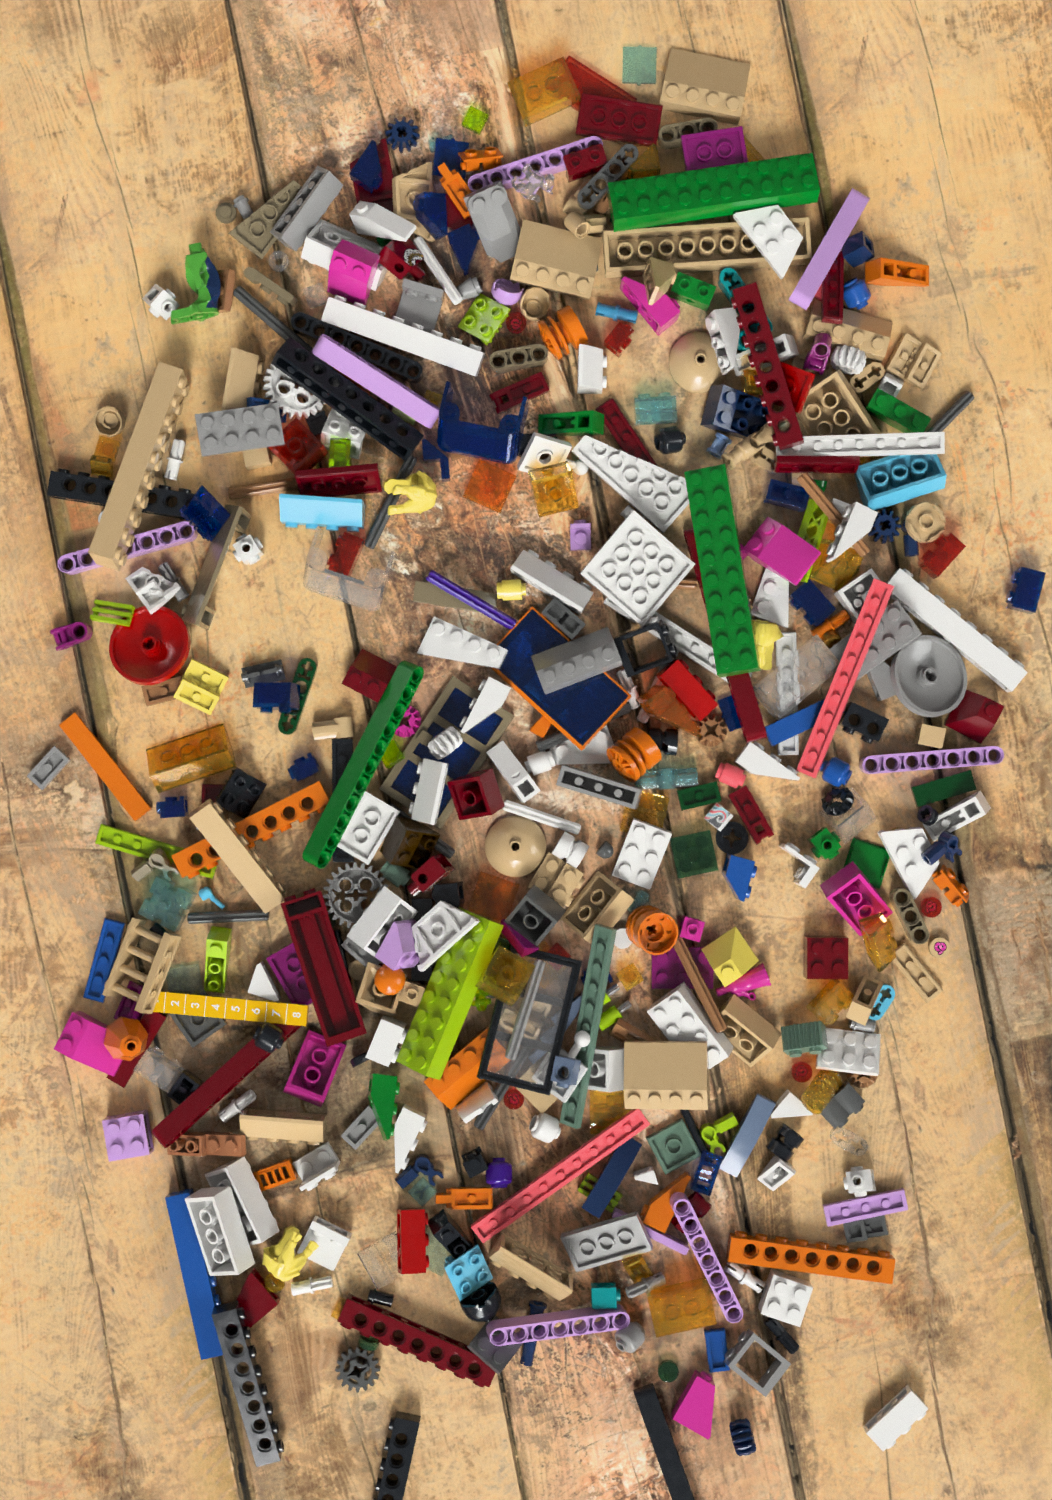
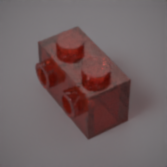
M344 531L343 536L339 535L335 543L337 547L335 554H331L328 559V570L350 579L365 541Z
M952 533L942 534L935 541L936 547L932 551L930 549L927 550L921 557L923 561L918 566L933 579L939 577L966 547Z

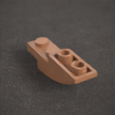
M186 1132L167 1147L168 1155L202 1157L205 1155L242 1157L246 1155L245 1134H232V1132Z

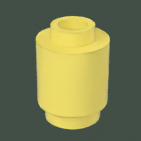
M521 579L497 582L498 599H503V601L522 600V596L526 595V583H522Z

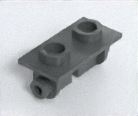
M281 659L241 668V677L245 683V688L286 679Z

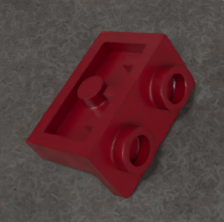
M602 144L563 156L568 183L598 173L608 162Z

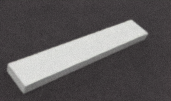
M781 632L784 637L775 641L777 720L798 711L796 632ZM798 734L777 744L778 755H799Z

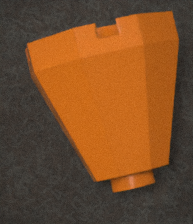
M121 1016L106 1026L103 1044L113 1059L131 1061L145 1051L148 1033L138 1019Z

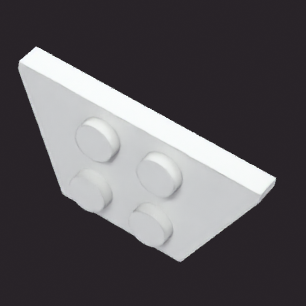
M779 205L735 213L733 215L735 221L778 277L783 279L803 236Z
M901 828L891 831L879 830L877 833L906 890L911 893L915 900L940 863L937 860L930 866L922 859L921 854L931 846L923 828Z
M445 901L438 902L412 926V933L415 939V953H418L420 965H417L418 970L424 972L476 926L480 922L479 919Z

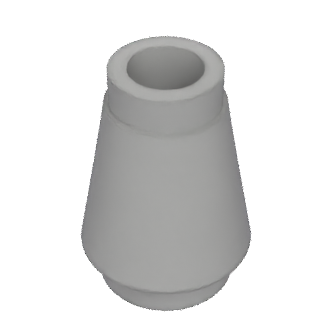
M470 277L456 287L463 300L479 296V293L483 292L477 277Z

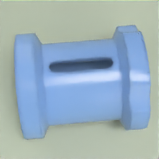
M716 432L715 440L706 451L714 457L722 459L721 455L728 444L732 443V440Z

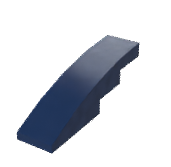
M631 1138L612 1152L581 1208L598 1219L600 1218L642 1146L641 1143Z

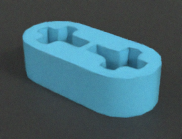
M883 984L881 990H887L888 988L890 996L884 997L882 1001H879L882 997V993H879L874 1005L876 1007L877 1003H880L877 1007L879 1013L877 1015H870L869 1019H881L894 1000L895 991L890 985Z

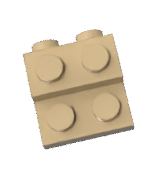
M548 852L527 887L531 889L536 885L563 908L565 905L569 907L575 897L571 894L575 888L580 889L585 878L582 877L583 872Z

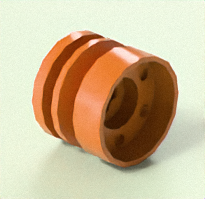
M569 305L556 311L557 322L551 316L546 317L549 326L543 320L537 322L541 339L547 350L553 354L556 360L562 359L560 348L565 355L570 354L569 343L574 349L578 350L579 344L587 345L589 342L578 317Z
M637 727L627 732L622 737V741L618 740L607 749L608 759L615 770L623 778L633 783L646 773V769H651L662 760L660 749L654 740L645 731Z
M645 905L634 909L628 916L626 934L629 940L643 951L652 955H661L670 951L675 945L678 938V926L675 920L657 907Z

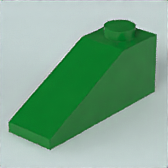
M594 410L538 414V433L543 435L557 434V436L604 435V414Z

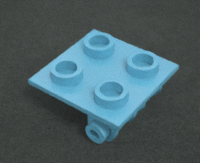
M478 1244L456 1259L452 1258V1256L445 1258L444 1269L459 1301L493 1279Z

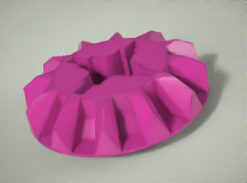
M409 705L403 716L412 715L408 720L411 728L406 725H400L397 727L395 735L410 737L417 732L421 725V717L414 707Z

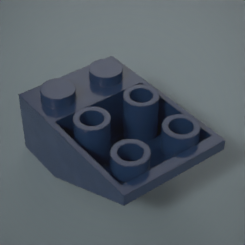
M724 384L714 385L710 387L700 425L720 433L745 439L750 434L758 432L767 423L765 415L769 414L767 406H762L761 399Z

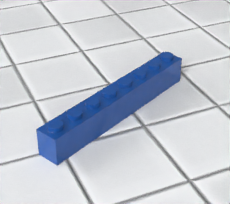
M193 1188L169 1193L165 1200L200 1358L203 1360L223 1355L212 1318L214 1306L221 1305V1298L219 1294H216V1276L209 1275L185 1198L194 1193Z

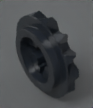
M842 786L837 789L832 788V791L829 793L825 792V798L821 799L822 808L829 815H842L852 807L854 803L853 793L848 788H843ZM835 798H836V799H839V798H840L841 801H842V803H841L840 801H839V802H838V801H835V802H834L833 799H835Z
M728 822L721 832L717 830L715 835L717 846L727 854L740 853L748 843L747 830L737 822ZM733 829L734 836H737L740 840H734L730 847L729 840L723 838V836L730 835Z

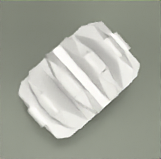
M840 345L834 349L830 364L833 369L837 371L841 369L844 374L857 375L863 371L867 356L859 348Z
M450 726L436 735L428 743L427 747L431 754L439 760L445 758L462 744L463 739L458 730Z

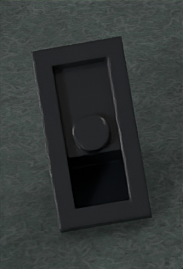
M186 1069L167 1096L180 1105L199 1088L203 1081Z

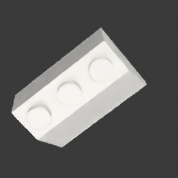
M426 758L423 759V762L419 761L417 774H420L419 782H415L413 794H416L415 802L410 803L408 813L412 815V820L431 825L437 823L449 763Z
M384 886L376 894L369 907L363 911L356 924L351 927L347 937L375 957L393 922L413 919L418 911Z

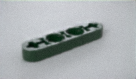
M310 658L302 659L298 664L278 722V728L283 734H293L299 725L317 672V664ZM308 662H311L310 666L313 667V670H309L306 675L310 677V680L298 677L299 674L304 675L305 669L302 668L303 664L307 665ZM299 681H304L307 685V689L302 693L297 692L295 688L296 683ZM293 700L300 703V709L297 712H292L289 709V703ZM286 712L297 716L296 720L294 718L291 719L290 724L293 725V728L288 729V731H285V727L282 726L283 722H288L289 719L288 716H285Z

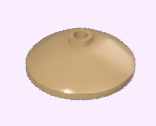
M689 333L680 338L670 352V374L677 385L688 392L707 393L710 391L711 386L721 385L727 374L722 375L721 369L718 366L709 333ZM697 357H703L704 362L699 363L697 361Z
M508 816L497 821L489 830L485 840V853L489 863L499 873L510 877H521L530 874L542 863L546 853V840L541 828L534 821L522 816ZM513 843L519 844L520 847L517 851L511 848Z

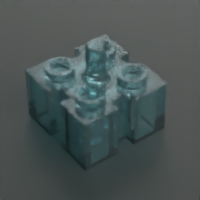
M161 875L156 876L149 892L153 893V896L144 900L138 914L151 921L159 918L162 920L161 926L176 932L180 929L186 915L182 914L183 910L191 907L197 893L183 886L176 889L174 888L175 882L168 881Z

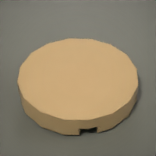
M920 502L912 506L907 512L905 528L915 541L930 543L937 540L944 533L946 518L943 511L936 504Z

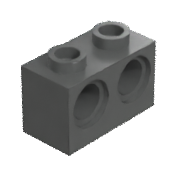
M556 597L541 612L550 623L571 641L586 625Z

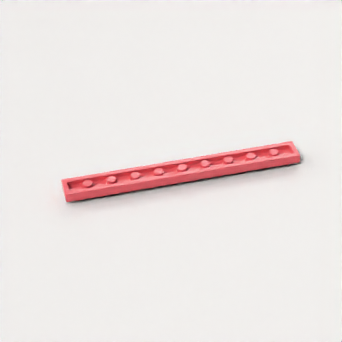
M876 578L873 579L796 771L817 778L895 586Z
M640 1109L631 1110L471 1224V1229L481 1242L485 1243L648 1127L650 1122Z

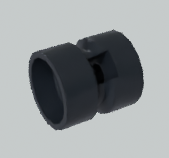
M649 728L648 735L654 740L660 752H663L664 755L676 756L678 729H666L663 732L661 728Z
M783 1123L776 1132L777 1137H772L766 1147L780 1159L788 1162L794 1154L793 1149H798L804 1138Z

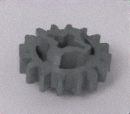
M357 1345L356 1350H353L350 1346L348 1353L343 1351L341 1353L342 1358L337 1360L339 1366H336L335 1371L340 1372L337 1375V1380L343 1379L341 1386L349 1385L348 1391H351L353 1387L356 1388L357 1393H359L361 1387L367 1391L368 1384L373 1387L375 1384L374 1379L378 1380L379 1378L377 1372L380 1371L381 1366L376 1365L379 1362V1358H373L375 1352L368 1353L367 1346L363 1350H360L359 1345ZM349 1359L350 1366L344 1369V1365ZM355 1366L362 1368L361 1372L358 1369L354 1370ZM372 1368V1372L367 1378L366 1372Z

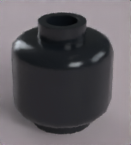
M677 426L661 428L654 436L656 450L664 455L680 452L683 444L686 443L684 432H681Z
M265 1022L263 1025L259 1024L252 1038L255 1040L254 1044L256 1047L268 1053H272L276 1048L280 1050L285 1040L282 1037L283 1030L269 1022Z

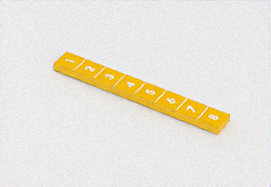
M161 991L153 1012L307 1026L309 1005Z

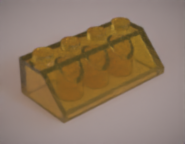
M224 723L146 749L149 776L158 793L236 767L234 752Z

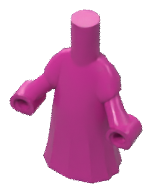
M763 962L748 970L743 976L728 986L717 988L718 997L731 993L737 997L744 996L751 1001L755 1000V993L752 991L748 993L746 991L771 986Z

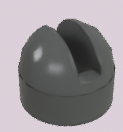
M605 841L599 847L596 854L601 858L607 859L613 855L614 850L612 845Z

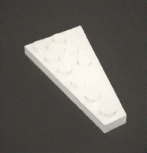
M587 435L571 451L662 533L666 531L689 504L684 477L631 456Z

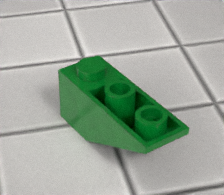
M373 1073L370 1075L368 1099L382 1138L387 1141L390 1139V1136L394 1135L395 1124L392 1123V1117L397 1112V1103H394L395 1094H399L400 1082H397V1076Z

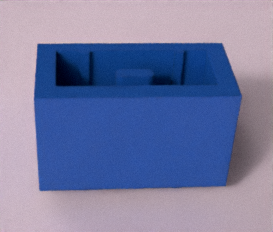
M727 854L722 875L735 898L744 902L745 898L750 896L752 886H749L750 879L756 875L757 866H755V861Z

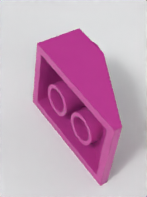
M342 239L334 249L331 258L327 292L347 298V301L353 304L358 302L366 305L380 255Z
M625 276L621 279L620 290L658 336L678 320L680 306L674 298L670 299L664 294L653 305H649L645 285Z
M768 516L743 548L753 561L797 586L821 554L818 549Z
M853 861L820 885L826 898L859 936H862L893 913Z
M82 1011L72 1012L54 1050L113 1077L123 1061L113 1059L103 1044L106 1026L108 1025Z
M308 1030L283 1092L321 1107L346 1045L338 1043L327 1047L323 1035Z

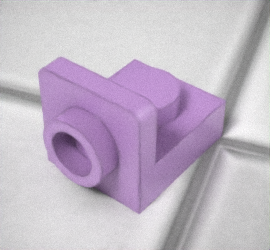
M574 520V524H570V551L591 550V523H586V520Z

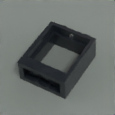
M662 619L613 639L627 677L669 663L677 658V648L674 643H671L668 636L670 635L669 628L666 623H663ZM657 628L668 656L637 667L627 639Z

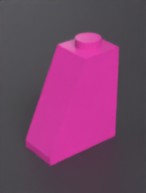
M695 1370L671 1414L673 1420L709 1440L712 1428L715 1384L710 1374L705 1371L700 1373Z

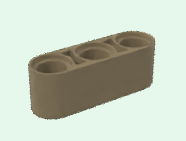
M702 118L665 125L659 131L658 144L663 149L682 147L680 138L683 135V131L688 130L692 134L704 132V127H710L712 131L717 130V122L712 118ZM669 134L673 139L666 141L662 136Z
M542 344L498 350L490 355L489 365L495 373L539 367L547 362L548 350ZM536 351H541L544 353V357L536 359L533 354ZM520 354L524 357V360L521 363H517L513 360V357ZM501 358L504 360V364L502 366H495L493 360Z
M894 888L890 892L889 898L907 937L916 944L926 943L929 939V931L911 893L904 888ZM899 892L905 894V899L901 903H898L896 900V895ZM912 910L914 914L913 919L906 921V912ZM917 929H921L922 937L916 940L914 932Z

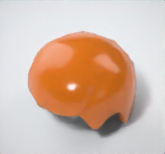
M385 964L376 971L374 978L375 986L384 995L397 994L403 989L406 982L405 973L402 969L393 971Z

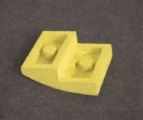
M191 658L173 697L211 715L229 676Z

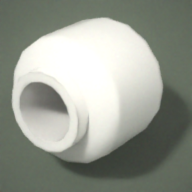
M546 1113L534 1115L530 1121L529 1130H531L532 1137L545 1143H550L553 1139H557L561 1133L558 1119Z

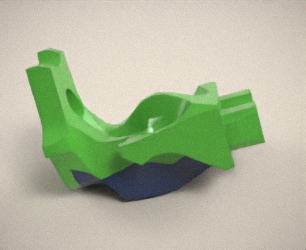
M201 243L190 244V255H186L185 259L186 279L191 289L198 295V299L189 307L172 310V325L190 321L201 322L219 314L220 277L204 248H202Z

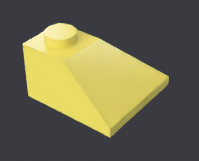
M736 926L701 949L724 987L743 976L759 961Z

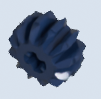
M403 116L402 121L399 122L395 117V125L388 123L390 130L385 131V135L388 137L386 139L387 144H392L391 148L393 151L399 147L401 154L404 148L410 152V145L416 147V140L420 139V134L417 133L419 127L417 125L413 126L414 121L412 119L406 122V117Z
M882 509L881 513L878 512L871 528L872 531L867 534L869 537L873 534L875 535L874 542H877L880 538L881 544H885L886 540L892 542L894 541L893 536H899L900 533L896 529L901 528V524H896L895 522L900 518L899 516L894 519L892 518L894 511L891 510L888 515L886 509ZM883 522L887 524L885 527H888L884 531L880 529L882 526H879Z
M745 1418L730 1422L729 1427L736 1454L747 1456L756 1451V1444L749 1420Z

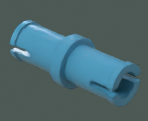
M598 302L595 315L612 318L616 322L622 320L636 324L638 311L621 308V305L612 306Z

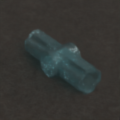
M697 768L656 769V771H646L635 783L637 787L643 789L658 788V790L674 789L680 786L698 785Z

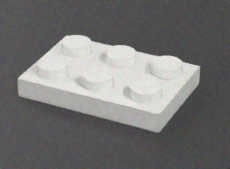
M365 791L337 847L369 865L400 811Z
M633 818L612 871V876L650 890L672 832Z
M826 1028L828 1049L822 1050L820 1054H816V1069L871 1076L879 1075L881 1034Z

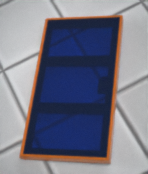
M532 606L515 624L513 629H510L496 644L507 649L508 652L500 669H491L582 751L632 696L606 672L545 695L531 656L567 643L570 640Z

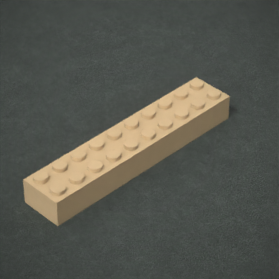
M809 217L791 218L789 220L803 236V239L790 266L809 265L812 259ZM737 222L639 228L614 232V230L603 231L605 278L643 276L650 257L673 263L676 273L721 271L725 268L736 270L771 267Z
M162 362L158 363L88 551L94 562L98 565L120 571L121 566L126 564L128 547L133 545L135 528L140 526L142 509L147 507L149 490L154 488L156 471L161 469L163 452L166 453L168 450L169 436L175 431L176 417L181 414L183 398L187 397L190 390V385L181 368Z

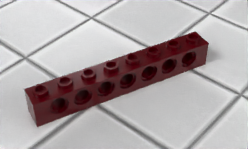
M754 282L733 289L734 296L730 297L733 309L738 308L740 316L736 317L739 329L744 328L746 334L742 336L745 348L749 347L752 354L748 356L751 368L755 367L757 375H754L757 388L761 387L763 394L759 395L762 406H767L769 414L765 415L768 426H773L775 434L771 435L774 446H779L780 451L804 444L757 283ZM747 304L754 306V310L750 313L743 311ZM752 324L760 325V329L757 332L749 331V327ZM757 344H765L766 349L763 352H757L755 350ZM764 363H770L772 368L768 372H763L761 366ZM771 382L778 384V388L773 392L766 389L767 385ZM776 402L784 404L781 411H774L772 409ZM781 422H788L790 424L787 431H780L778 429Z
M350 1293L348 1294L337 1320L342 1327L346 1329L354 1328L364 1337L370 1338L372 1336L385 1346L392 1345L397 1347V1350L401 1353H411L422 1362L429 1361L434 1363L435 1367L440 1370H450L458 1378L465 1379L466 1377L473 1380V1383L479 1387H490L496 1372L467 1348V1344L380 1306L371 1305L370 1302ZM362 1313L366 1316L367 1319L365 1321H359L357 1320L356 1315ZM383 1322L385 1328L377 1329L375 1323ZM396 1330L403 1331L404 1336L398 1338L394 1335L393 1332ZM415 1338H419L423 1341V1344L416 1346L412 1341ZM437 1346L442 1349V1352L434 1354L431 1349ZM452 1355H458L461 1357V1360L459 1362H453L451 1361L450 1357ZM477 1363L480 1368L474 1371L469 1368V1365Z

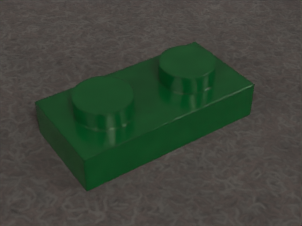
M717 781L676 791L681 811L722 801Z

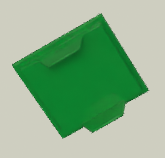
M853 838L844 867L853 861L873 887L880 889L890 857L884 847Z

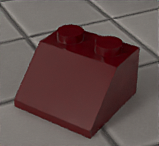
M362 649L350 666L341 684L379 703L397 666Z
M493 768L475 771L447 782L459 820L493 815L505 807Z

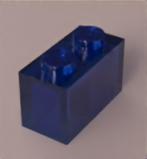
M770 479L763 502L803 512L806 509L809 494L803 487Z
M1025 567L1017 568L1011 577V583H1013L1012 590H1009L1006 596L1007 608L1027 614L1036 613L1046 573Z
M808 579V583L804 582L789 595L790 605L796 611L800 610L804 614L803 619L810 626H818L836 610L810 579Z
M292 682L254 683L253 707L260 709V713L271 714L273 710H279V713H291V710H299L300 685Z

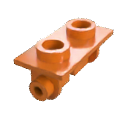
M486 147L484 150L466 149L465 152H458V155L463 160V162H460V168L465 170V172L480 170L479 163H482L483 170L493 169L502 165L501 158H503V154L496 147Z
M943 864L940 872L938 870L933 872L932 880L942 891L946 887L949 888L944 895L952 905L959 907L963 904L962 899L965 903L968 902L969 891L964 884H960L956 880V875L951 868H947Z

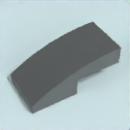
M885 1215L843 1224L847 1243L865 1241L871 1237L889 1234Z

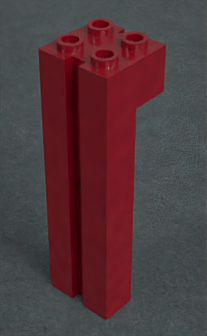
M313 888L304 891V896L296 898L295 895L283 898L284 903L280 905L326 1046L329 1047L364 1035L367 1032L358 1005L355 1002V995L328 917V911L321 890L316 892V889Z

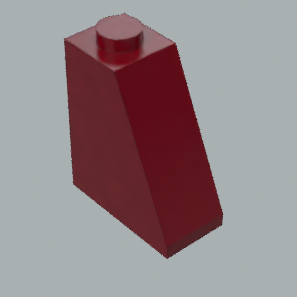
M253 1268L237 1298L240 1307H243L245 1310L246 1319H244V1322L249 1328L280 1302L278 1295L259 1272ZM235 1324L228 1325L232 1329L237 1328Z

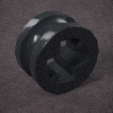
M924 805L919 809L917 818L924 825L931 826L937 821L938 812L931 806Z

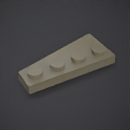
M292 180L228 234L258 258L263 259L277 240L270 231L302 186L295 180Z

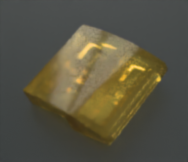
M642 791L637 809L625 806L619 831L628 833L633 818L663 828L669 798Z
M590 1090V1134H599L631 1111V1109H625L624 1090L615 1092Z

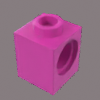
M683 915L678 936L700 942L705 922Z

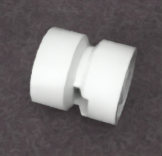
M565 831L551 854L560 859L566 858V863L577 868L585 856L589 845L581 840L576 842L575 837Z

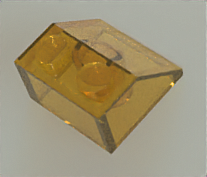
M822 539L818 549L821 554L813 564L809 579L838 591L858 574L863 557L850 547L839 557L828 563L826 562L828 557L826 552L834 540Z
M882 913L859 919L858 922L867 956L877 971L881 972L897 957L895 953L897 943L894 936L891 937L890 931L893 930L890 919H886Z
M831 979L808 1003L806 1008L825 1026L828 1024L832 1025L839 1018L838 1013L842 1009L846 1010L851 1005L854 995L839 980Z

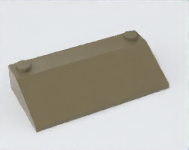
M225 505L224 509L221 508L217 518L220 521L188 605L185 604L182 609L181 616H183V621L209 630L216 611L207 607V603L234 532L245 534L251 519V515L243 507Z

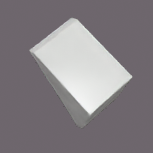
M262 961L256 965L248 993L276 1002L281 996Z
M787 1089L777 1100L770 1117L813 1115V1112Z
M774 1155L757 1179L774 1191L795 1175L796 1170L791 1164Z

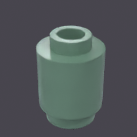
M388 861L380 870L383 877L396 887L400 885L404 887L411 878L408 875L410 871L407 868L392 865Z

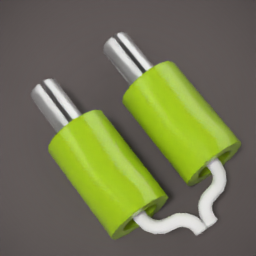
M618 984L606 990L603 1006L611 1001V995L620 990ZM626 1001L617 1008L613 1005L601 1014L600 1029L604 1031L613 1025L618 1018H623L621 1013L632 1006L630 1001Z

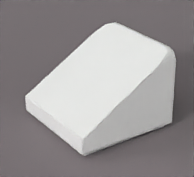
M886 372L878 388L896 398L904 381Z
M653 1166L634 1171L633 1173L635 1180L658 1184Z

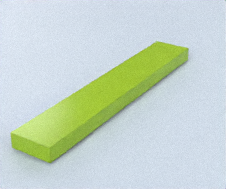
M105 824L100 825L95 844L145 859L150 857L153 850L162 849L166 852L171 864H175L171 856L185 849ZM199 853L193 855V862L196 865H200L203 858ZM217 866L209 870L204 867L199 870V875L214 879Z

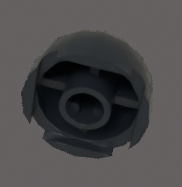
M489 1281L459 1302L461 1309L469 1319L476 1322H489L501 1308V1294L496 1284Z

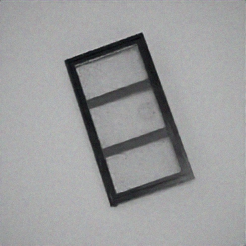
M510 943L477 1073L479 1079L550 1096L553 1081L550 1080L555 1056L560 1055L582 961L539 950L521 957ZM536 959H539L546 963L517 1057L515 1060H510L505 1057L534 962Z

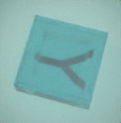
M422 1177L408 1193L423 1207L437 1193V1190Z

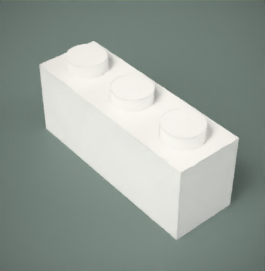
M906 1385L863 1428L876 1445L884 1451L893 1447L896 1439L901 1434H906L916 1420H921L926 1415L928 1407Z

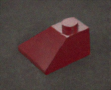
M966 690L962 701L950 712L944 725L981 744L995 726L1005 706L985 696Z

